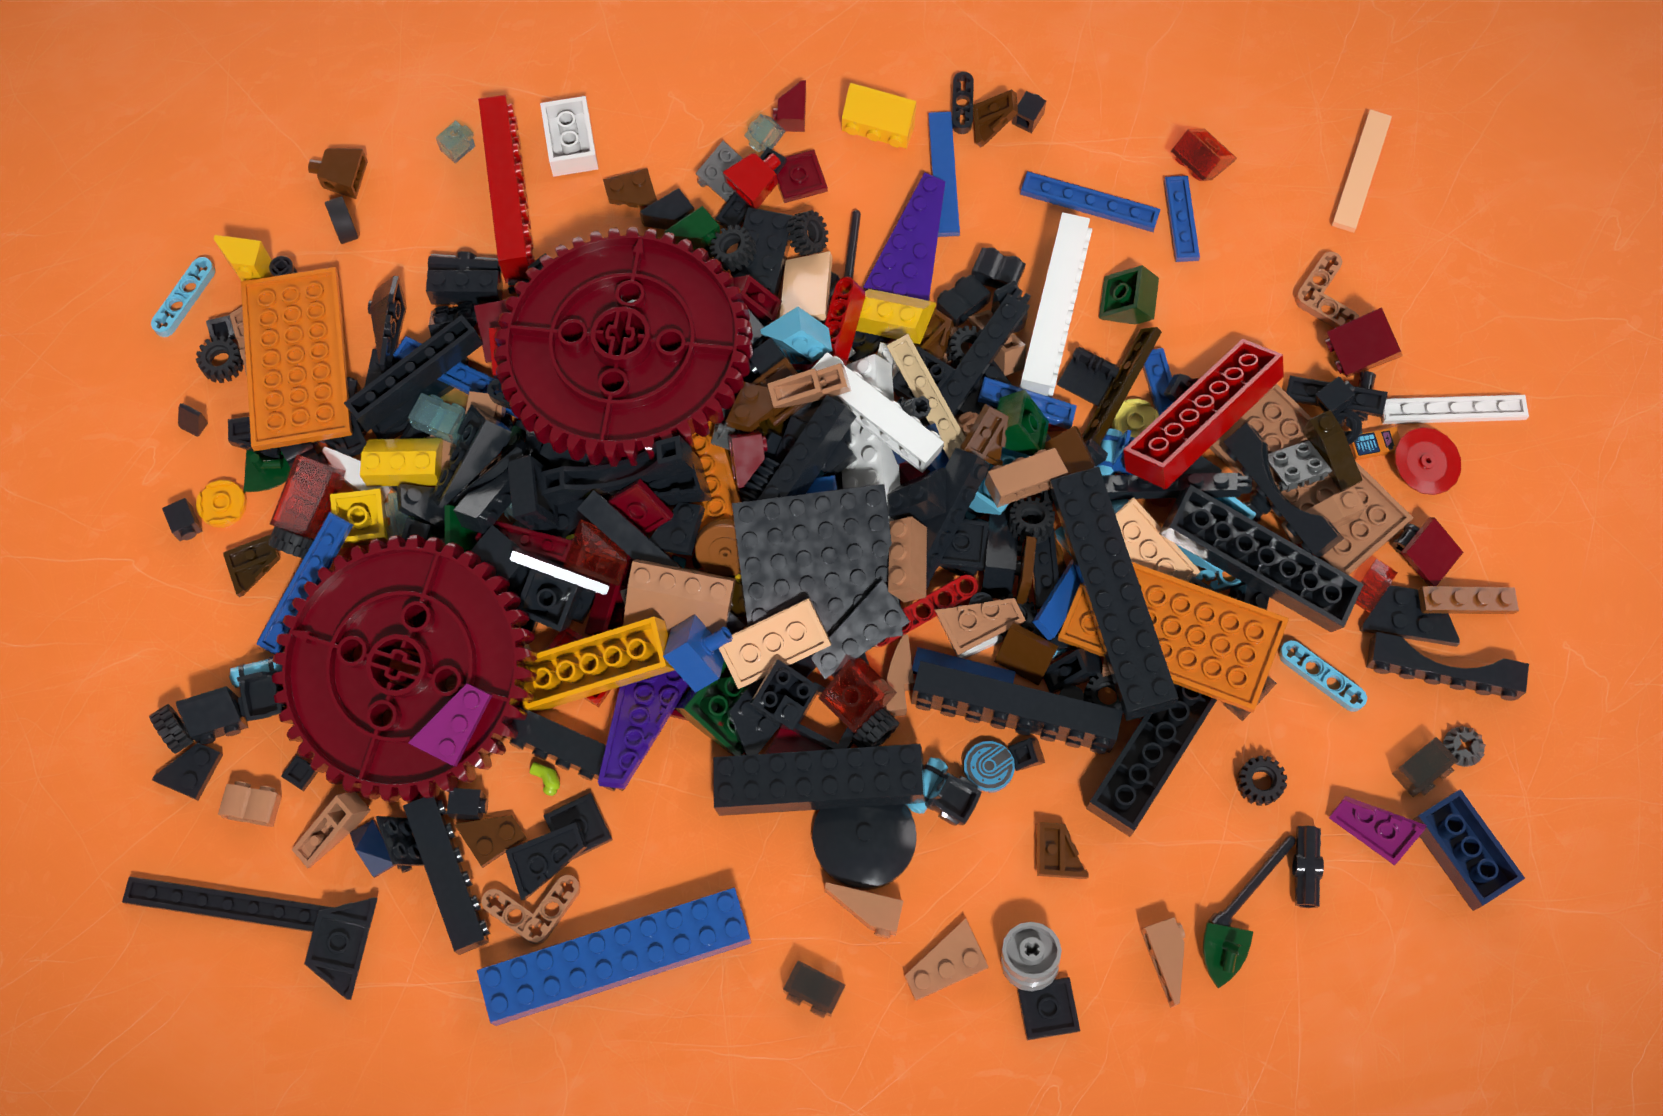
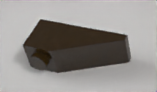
M1328 410L1309 419L1303 433L1332 469L1329 475L1339 491L1342 492L1362 482L1361 474L1345 433L1332 411Z

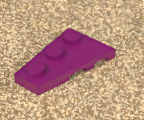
M466 684L408 743L457 767L492 695L470 684Z
M1347 796L1342 799L1329 817V819L1393 865L1398 863L1427 826Z

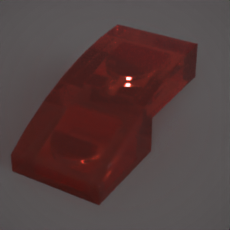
M1376 559L1361 581L1364 585L1355 604L1371 613L1398 572Z

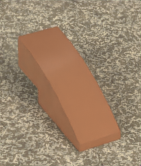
M841 363L818 371L814 368L767 384L774 408L805 404L822 400L826 395L834 397L851 391L845 367Z
M903 635L896 647L887 677L885 709L893 717L906 715L905 691L913 690L914 687L908 635Z

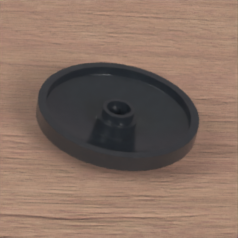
M905 804L821 809L814 822L812 839L816 858L823 870L832 879L846 887L870 890L888 885L907 869L914 855L917 833L912 814Z

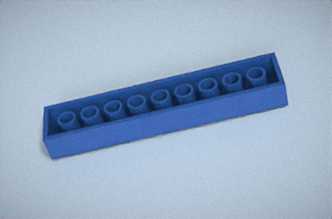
M732 888L477 970L490 1023L498 1026L751 944V939L736 890Z

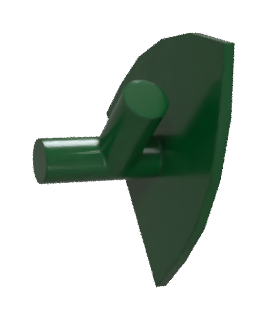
M246 450L244 492L270 490L282 485L294 476L281 451L280 458L275 459Z
M1206 923L1203 940L1204 962L1208 974L1217 988L1230 981L1241 969L1248 956L1253 931Z

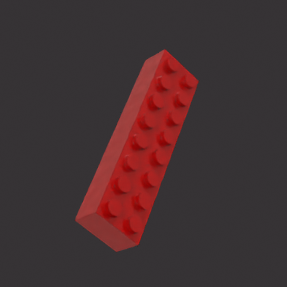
M506 95L480 98L478 101L497 257L505 283H508L509 278H528L526 275L527 267L535 261V257L532 253L534 246L529 231L531 223L527 214L529 207L524 191L526 184L524 175H522L523 161L519 152L521 145L519 136H517L518 122L513 104H508Z
M1245 339L1239 341L1123 449L1126 471L1166 490L1284 377L1283 354Z

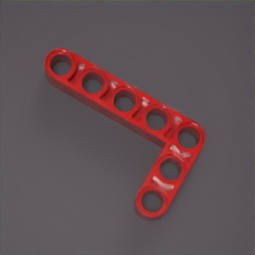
M843 277L837 282L825 321V326L829 328L832 351L829 354L840 358L845 366L848 362L865 300V291L851 277ZM820 359L816 360L813 365L792 364V366L796 370L808 371L811 370Z
M971 575L958 577L926 595V598L919 599L903 608V612L910 621L905 629L902 630L903 635L937 616L935 610L952 608L972 597L978 590L977 580ZM962 580L968 581L971 586L967 594L963 593L959 588ZM941 592L949 596V602L946 606L938 602V595ZM919 604H923L928 610L925 618H920L916 614V608ZM901 636L886 638L874 647L885 646Z

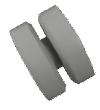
M1027 922L1015 926L1008 932L1003 942L1001 966L1003 974L1012 985L1021 990L1036 991L1044 989L1054 981L1058 974L1062 949L1059 938L1053 930L1040 923Z

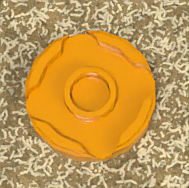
M230 480L210 482L197 496V513L206 524L212 527L225 528L239 521L246 511L247 499L245 493Z

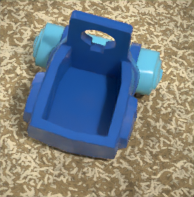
M1108 429L1100 444V447L1108 453L1107 459L1098 465L1102 475H1115V473L1133 475L1126 471L1123 449L1135 439V437H1130L1131 430L1127 429L1123 434L1117 429Z

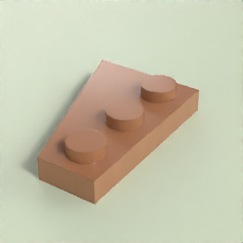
M1015 598L935 610L957 655L1009 630L1013 622L1019 625L1026 621Z
M965 918L904 976L915 1001L988 969L987 962L967 919Z

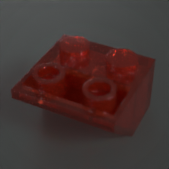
M580 520L564 567L619 586L627 564V553L594 524Z

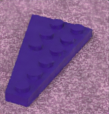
M927 173L923 174L863 287L864 291L873 289L929 301L945 181Z
M675 670L619 688L599 774V786L625 789L689 686Z

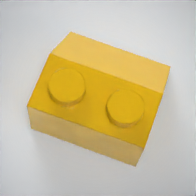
M214 235V241L241 281L271 277L269 265L272 259L261 241Z
M381 489L330 494L331 512L353 524L341 548L369 545L373 539H379L388 543V519Z

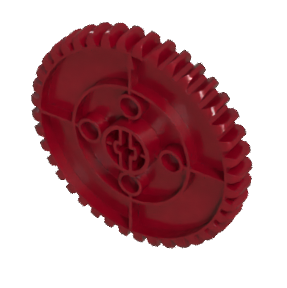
M617 227L610 228L608 237L602 238L599 231H594L590 234L589 242L585 243L579 236L573 238L574 248L570 250L564 245L557 246L555 248L557 257L554 259L548 255L542 256L540 262L543 268L541 270L534 267L529 268L526 271L529 283L517 282L514 289L518 297L511 296L506 299L505 306L508 312L500 314L498 322L501 329L495 333L494 338L498 346L494 350V359L498 365L496 375L502 384L501 390L503 395L509 402L513 414L521 419L527 431L535 433L539 442L543 444L550 442L553 450L559 454L568 449L571 458L577 461L582 459L587 453L592 465L601 463L605 456L608 458L611 467H617L622 457H627L631 466H637V455L643 451L648 453L650 461L656 460L654 451H652V446L656 441L680 435L692 447L694 445L692 435L695 432L703 437L710 434L708 421L718 424L724 420L722 408L732 409L735 403L734 394H738L744 387L743 377L747 376L751 369L748 359L753 355L751 342L753 331L749 322V310L744 303L742 291L739 287H735L733 276L729 272H723L722 264L717 259L709 260L708 252L703 248H698L694 251L692 241L688 239L681 240L676 244L675 235L669 232L664 234L661 239H658L656 229L652 228L646 230L644 236H639L637 227H630L626 235L620 236ZM575 338H580L578 341L570 342ZM676 347L678 348L677 350L672 351V352H668V351H667L668 349H671V348H676ZM614 387H621L615 392H609Z
M398 535L390 536L387 544L379 539L371 540L369 551L359 545L354 546L351 549L352 560L339 554L334 558L336 570L332 571L322 567L318 570V576L321 579L319 584L310 581L306 582L304 589L309 596L306 600L295 597L292 605L298 610L297 615H285L282 621L291 628L289 634L277 635L276 642L285 646V650L282 653L273 655L272 662L283 665L282 671L272 675L273 683L283 685V690L274 695L275 703L287 705V708L279 714V719L283 723L294 724L286 734L290 741L302 742L298 747V754L300 757L313 758L310 767L315 772H326V780L329 783H343V789L346 792H361L362 796L367 799L375 800L381 796L386 802H397L400 798L406 802H413L418 800L421 795L425 798L438 797L440 788L446 792L453 791L454 788H458V779L464 782H473L476 779V772L473 766L489 770L492 767V762L488 754L491 752L503 755L506 752L505 745L501 742L502 737L514 739L517 737L518 731L511 723L513 719L525 720L527 717V713L519 708L520 701H532L534 696L532 692L524 689V683L533 682L537 678V673L526 669V664L537 660V653L526 649L524 646L531 643L535 636L533 632L521 628L529 621V616L524 611L515 610L521 602L520 597L515 593L507 592L510 586L508 580L502 576H496V569L493 565L487 562L481 563L479 555L472 551L464 552L461 546L453 542L445 545L442 540L436 537H430L426 541L419 535H410L406 541ZM425 610L427 614L426 621L422 626L417 627L416 617ZM361 644L363 649L362 655L357 661H354L353 651ZM405 648L407 650L419 653V656L408 653L401 649ZM393 659L418 667L420 672L418 676L390 668L389 664ZM455 673L457 685L452 691L448 692L446 680ZM390 680H394V681H397V682H400V683H403V684H407V685H409V686H408V687H404V686H401V685H398V684H395V683H391ZM466 684H470L492 695L457 767L408 743ZM391 708L393 717L391 722L385 726L382 717L384 712Z

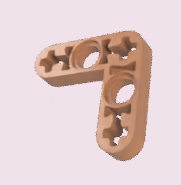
M1327 252L1321 257L1298 291L1295 301L1302 310L1336 328L1345 324L1347 319L1354 320L1359 318V315L1324 294L1342 265V258L1338 253ZM1331 260L1334 262V265L1327 272L1324 269ZM1313 277H1322L1325 281V284H1315L1313 281ZM1310 290H1312L1313 294L1308 301H1305L1304 297L1308 294ZM1325 305L1330 306L1334 313L1327 315L1323 313L1321 307ZM1338 312L1341 313L1338 320H1336L1335 318Z
M564 875L560 877L534 913H531L497 889H491L484 893L482 906L489 914L530 943L541 944L549 937L578 897L580 884L574 876ZM573 882L572 887L574 891L572 893L567 891L563 896V899L566 900L565 904L558 898L553 897L555 893L559 896L562 895L564 892L562 885L564 883L569 884ZM500 896L498 901L506 907L504 912L495 905L489 908L491 905L488 901L489 898ZM551 902L557 903L560 907L558 914L553 917H549L545 913L546 906ZM518 909L523 914L522 919L519 923L512 924L508 920V915L512 910ZM542 915L551 924L547 926L544 923L540 928L542 935L540 937L535 935L532 938L533 933L530 929L533 926L537 928L542 921L538 917Z

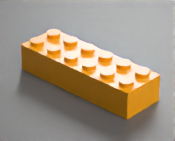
M651 617L537 653V660L526 664V669L537 673V678L533 682L524 683V689L534 694L532 701H522L524 710L537 713L675 670L663 657L669 638L665 621L657 617Z

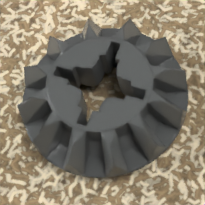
M1462 725L1451 729L1444 738V752L1449 760L1456 765L1463 767L1473 766L1485 755L1484 749L1486 744L1483 743L1482 735L1475 732L1474 728H1467ZM1460 740L1472 742L1468 747L1469 751L1467 749L1457 751L1462 744Z

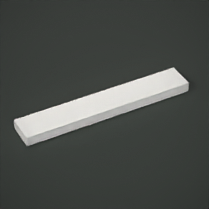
M1525 395L1391 398L1386 400L1382 424L1527 420L1529 414Z

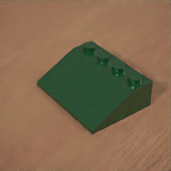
M724 660L720 679L696 693L690 688L675 709L692 725L733 756H741L744 753L741 742L737 740L735 730L729 725H733V723L729 721L730 719L726 712L744 687L738 689Z

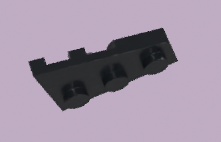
M578 822L505 851L521 900H526L587 848Z

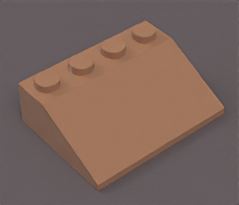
M636 559L632 561L623 626L651 617H657L665 621L669 636L671 628L695 614L713 634L722 627L727 628L736 578Z

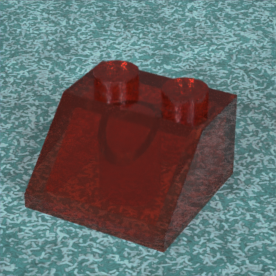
M1205 128L1188 129L1171 150L1176 156L1175 160L1182 166H1187L1191 169L1192 176L1199 181L1213 180L1237 159L1234 154Z
M862 658L847 661L819 696V699L849 729L856 733L871 716H874L880 709L885 708L897 692Z

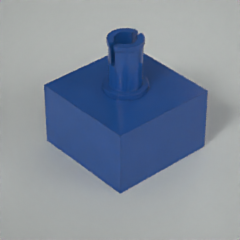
M694 614L671 628L663 657L696 693L720 679L724 658L719 648L732 641V634L726 627H722L712 634Z

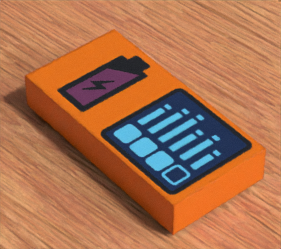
M1397 427L1360 434L1357 442L1350 444L1355 461L1395 453L1400 436Z

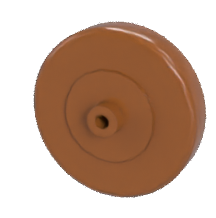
M720 519L710 522L700 530L696 537V559L702 568L709 573L725 577L740 574L734 520Z

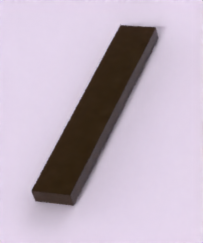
M1158 327L1141 329L1119 367L1120 370L1116 378H1113L1082 434L1084 442L1092 439L1100 446L1162 333Z

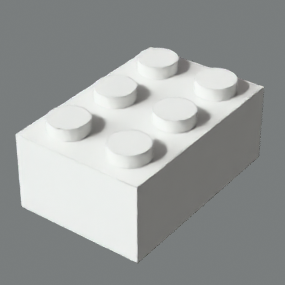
M586 96L540 103L553 177L598 170Z

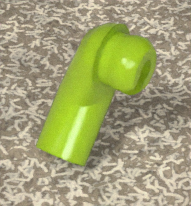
M537 762L532 764L530 774L542 778L545 785L543 788L544 793L549 796L555 795L557 789L560 788V781L556 771Z

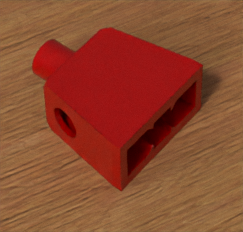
M752 153L723 172L724 179L751 208L758 209L778 183L774 170L781 162L773 153L764 161L756 153Z

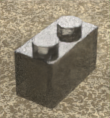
M1435 737L1394 771L1392 775L1412 797H1415L1420 792L1424 796L1435 787L1433 783L1435 779L1440 777L1444 780L1455 771L1451 766L1458 760Z
M797 961L783 988V992L787 994L786 999L798 1006L804 1003L811 1007V1013L824 1018L825 1015L832 1017L846 989V985Z

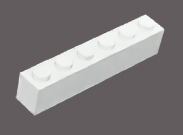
M827 352L812 369L815 368L818 371L841 363L845 367L851 388L850 392L832 398L848 407L857 416L855 418L857 423L923 473L940 454L944 444L941 437L936 432L925 428L918 418L908 415L897 402L886 398L879 388L869 385L858 372L847 368L840 358L832 356Z

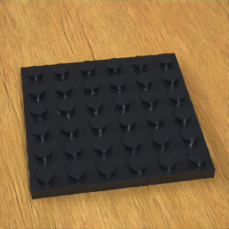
M884 484L732 503L747 627L810 598L829 636L860 604L859 602L871 592L880 579L888 587L889 547L892 542ZM893 595V597L899 604V599ZM902 628L889 637L903 636Z

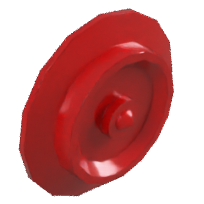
M1421 427L1410 430L1400 438L1395 449V465L1399 476L1410 488L1421 494L1437 495L1447 492L1457 483L1461 474V457L1457 446L1447 435L1436 429Z

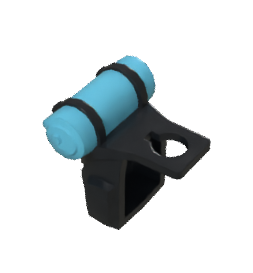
M273 656L254 663L240 664L230 669L229 678L235 688L240 687L241 697L238 698V704L240 705L242 717H246L247 721L278 715L287 707L285 704L275 703L274 695L282 691L283 687L272 682V675L282 671L283 665L272 662Z
M930 757L927 764L924 765L925 803L906 805L915 813L924 814L928 808L939 813L938 817L951 825H965L974 811L982 792L977 789L978 786L967 780V778L963 776L957 778L948 773V766L944 761L939 758Z

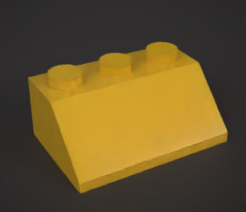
M850 83L842 115V131L850 135L866 137L871 141L888 143L893 147L907 149L915 127L916 101Z
M873 289L866 290L856 331L893 339H899L908 334L913 343L921 344L936 307V302Z
M369 439L361 452L360 476L367 487L399 486L400 484L416 486L437 485L442 469L443 439Z

